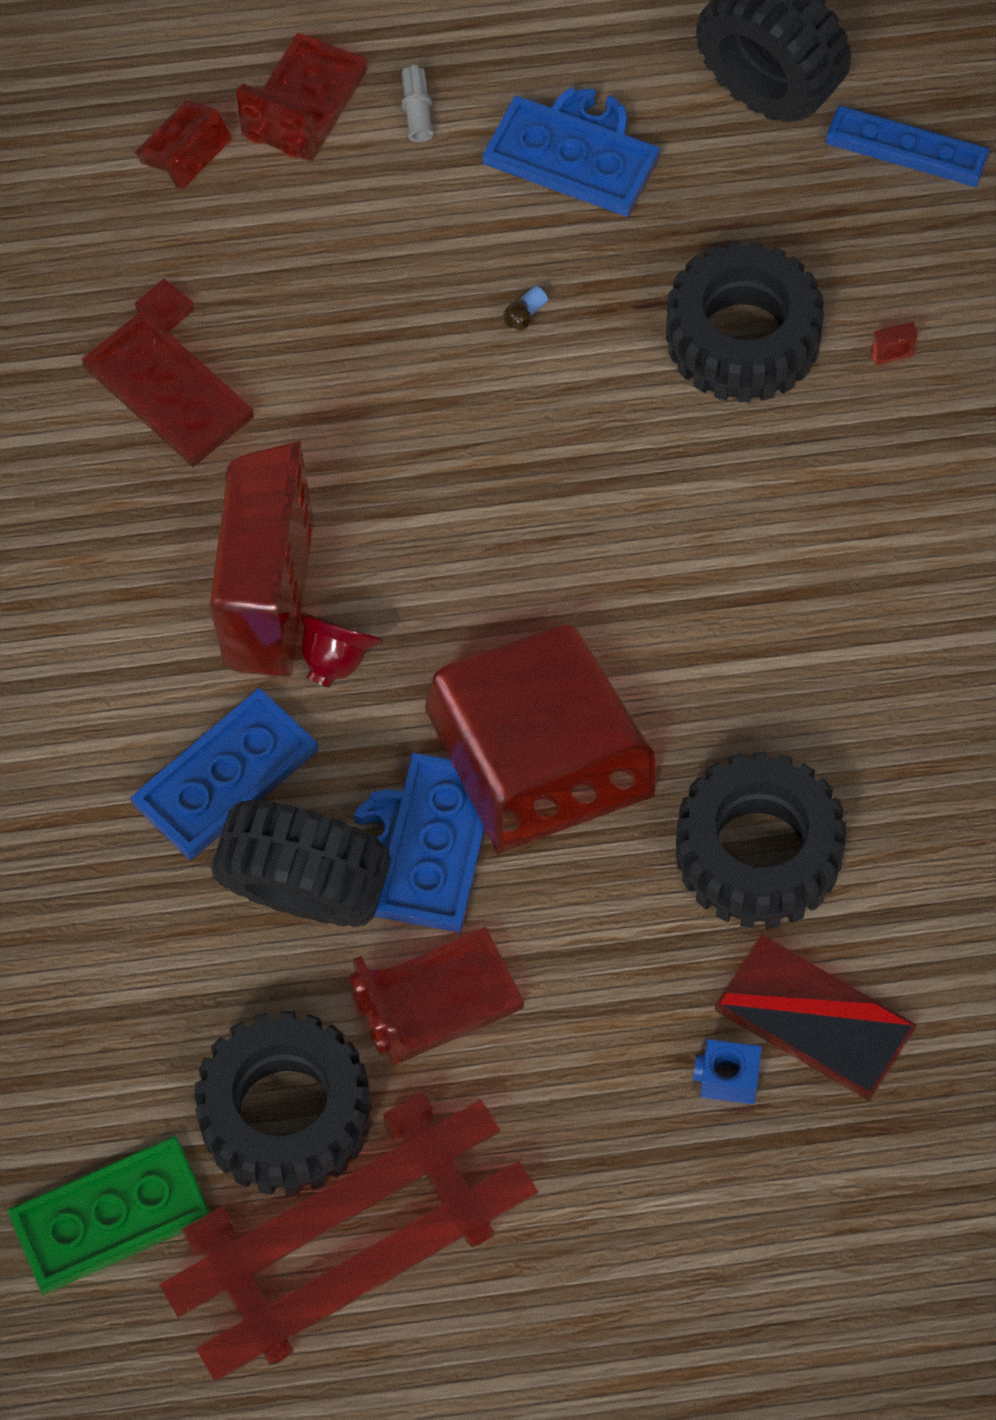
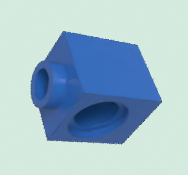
M707 1039L706 1054H696L693 1081L702 1082L700 1097L754 1104L762 1046ZM721 1065H729L734 1067L738 1074L731 1078H724L719 1076L715 1069Z

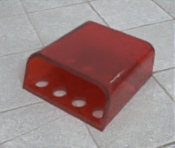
M301 441L240 456L227 466L210 597V611L222 661L226 667L236 672L291 677L314 527Z
M560 625L444 665L434 674L425 703L426 713L493 843L496 854L654 797L656 763L654 751L640 732L582 635L574 626ZM618 771L626 772L632 777L634 785L629 789H619L612 784L610 775ZM578 785L588 786L595 792L596 799L590 803L579 802L574 798L572 789ZM539 799H548L554 802L558 812L552 817H544L535 811L533 805ZM503 813L514 815L518 819L519 827L514 831H504Z

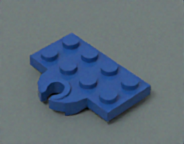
M571 87L558 97L552 108L515 95L482 157L484 165L629 217L660 157V147L626 135L627 116L625 105L621 106L613 96L609 95L605 100V113L599 116H591L586 111L595 104L596 90L583 89L575 91L574 87Z
M412 753L404 790L385 789L370 793V798L357 808L354 813L355 823L362 826L369 823H378L385 829L383 834L377 838L380 840V843H384L388 847L391 856V864L375 917L462 933L498 777V768Z

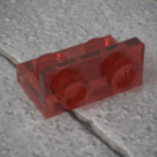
M186 100L135 153L142 164L167 171L175 186L184 189L231 141L232 136L216 108Z

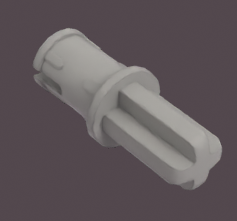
M413 64L410 67L404 68L401 72L404 99L401 105L407 114L408 138L410 141L420 143L429 141L434 135L429 110L433 104L432 98L427 95L425 71L423 68H419L418 65Z

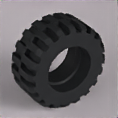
M711 0L698 16L696 26L698 50L700 54L704 55V63L708 70H712L716 75L715 80L721 87L725 86L735 100L738 102L741 100L747 105L749 110L755 113L761 112L765 118L771 120L780 119L781 122H793L809 118L847 76L851 60V47L847 44L848 36L845 28L839 26V18L834 11H830L824 5L826 3L824 0Z
M739 241L727 243L726 248L720 250L718 246L712 247L704 251V258L701 259L699 256H696L686 263L685 271L682 270L677 274L673 281V289L669 291L666 320L668 353L671 360L676 364L678 363L677 371L684 379L689 380L693 378V386L703 393H706L709 389L715 392V398L727 401V397L738 398V402L750 403L753 397H760L761 401L774 398V393L777 390L781 394L786 393L795 387V380L801 381L810 372L811 364L816 362L819 353L824 319V300L822 292L817 289L818 282L809 271L804 273V264L797 258H786V252L774 246L772 250L763 248V243L751 242V246H740ZM751 305L769 312L778 320L781 326L765 337L742 340L721 333L712 326L708 319L715 312L728 306Z
M754 752L751 759H744L743 754L728 757L727 766L723 767L721 763L716 762L706 769L705 779L697 777L689 787V796L684 797L682 800L677 821L675 844L677 868L682 870V881L687 890H697L696 901L704 909H709L711 905L717 908L716 917L726 922H729L732 916L741 919L740 926L749 928L754 927V921L765 922L766 928L780 927V921L785 917L788 918L789 922L793 923L804 918L805 907H808L809 910L817 909L824 902L825 893H830L837 882L846 840V822L842 820L844 810L839 799H831L833 788L823 778L816 781L814 779L815 770L807 764L803 763L800 768L792 765V757L780 754L778 760L767 758V752ZM751 813L769 814L789 824L798 834L802 847L797 855L783 864L772 867H755L733 858L721 845L718 838L719 832L728 822L739 816Z
M247 800L246 802H238L228 811L211 864V870L215 881H218L222 887L228 888L231 892L244 896L257 904H263L271 907V909L293 914L303 919H312L320 923L360 927L361 925H366L375 916L391 864V856L388 847L384 843H380L378 838L366 834L365 831L357 827L349 826L338 819H331L320 813L302 810L287 804L280 805L271 801Z
M281 1011V1018L269 1019L267 1012L255 1015L256 1023L248 1027L242 1021L231 1027L232 1037L228 1041L223 1037H219L211 1046L213 1058L206 1057L203 1059L199 1068L201 1080L195 1083L194 1098L197 1105L195 1111L203 1141L208 1152L214 1155L216 1165L224 1173L231 1171L235 1182L247 1188L254 1182L258 1185L259 1193L273 1195L275 1187H284L286 1196L300 1194L299 1186L309 1183L312 1190L318 1189L326 1185L324 1176L330 1172L334 1177L338 1178L347 1170L346 1159L348 1157L352 1159L358 1157L363 1148L362 1137L368 1136L371 1125L370 1111L372 1106L368 1076L365 1065L360 1063L358 1050L352 1042L344 1043L343 1032L335 1026L329 1025L325 1030L322 1028L321 1018L310 1014L305 1016L304 1021L297 1020L295 1011ZM282 1071L299 1072L312 1077L324 1087L327 1102L323 1112L314 1123L300 1132L283 1136L268 1135L250 1127L242 1117L241 1103L244 1096L257 1081L270 1074Z

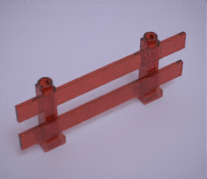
M424 1092L384 1113L383 1119L384 1128L391 1140L394 1142L402 1137L405 1141L404 1144L234 1242L229 1238L230 1235L234 1234L232 1221L223 1206L182 1229L185 1242L192 1254L195 1256L203 1251L206 1258L159 1284L176 1316L179 1318L226 1291L243 1320L196 1348L214 1382L224 1378L261 1355L268 1361L269 1365L283 1361L294 1352L289 1343L290 1338L461 1238H464L472 1248L481 1245L495 1234L490 1225L492 1220L538 1194V1190L520 1161L515 1162L471 1189L455 1165L454 1158L500 1132L499 1127L482 1100L475 1102L434 1127L429 1122L432 1120V1106ZM423 1176L427 1177L443 1205L275 1303L268 1305L252 1275Z

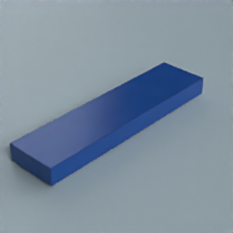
M841 105L837 107L825 142L828 145L973 187H977L990 151V148Z

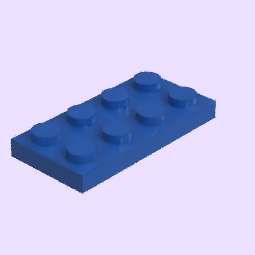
M258 688L130 797L132 805L191 861L221 835L228 811L240 801H261L319 750L318 742L264 691Z

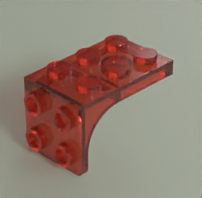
M297 32L262 90L244 83L240 84L237 88L236 96L242 135L254 143H264L280 149L290 157H300L313 162L367 71V58Z
M486 927L402 964L386 969H368L362 956L352 959L354 973L349 975V980L354 990L351 992L353 1001L360 1016H368L372 1027L369 1032L379 1055L387 1053L393 1066L524 1009V1001Z

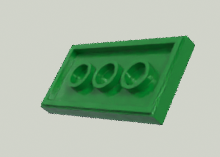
M176 1135L6 1210L42 1296L213 1219Z

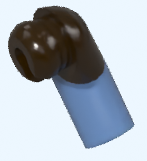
M534 286L519 300L506 307L503 314L505 324L518 331L528 328L532 321L531 316L548 302L547 295L540 287Z

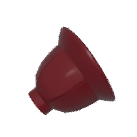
M300 613L302 623L305 626L302 637V653L304 661L310 669L306 678L321 686L330 688L333 680L349 676L362 662L366 651L383 642V639L344 628L311 614Z

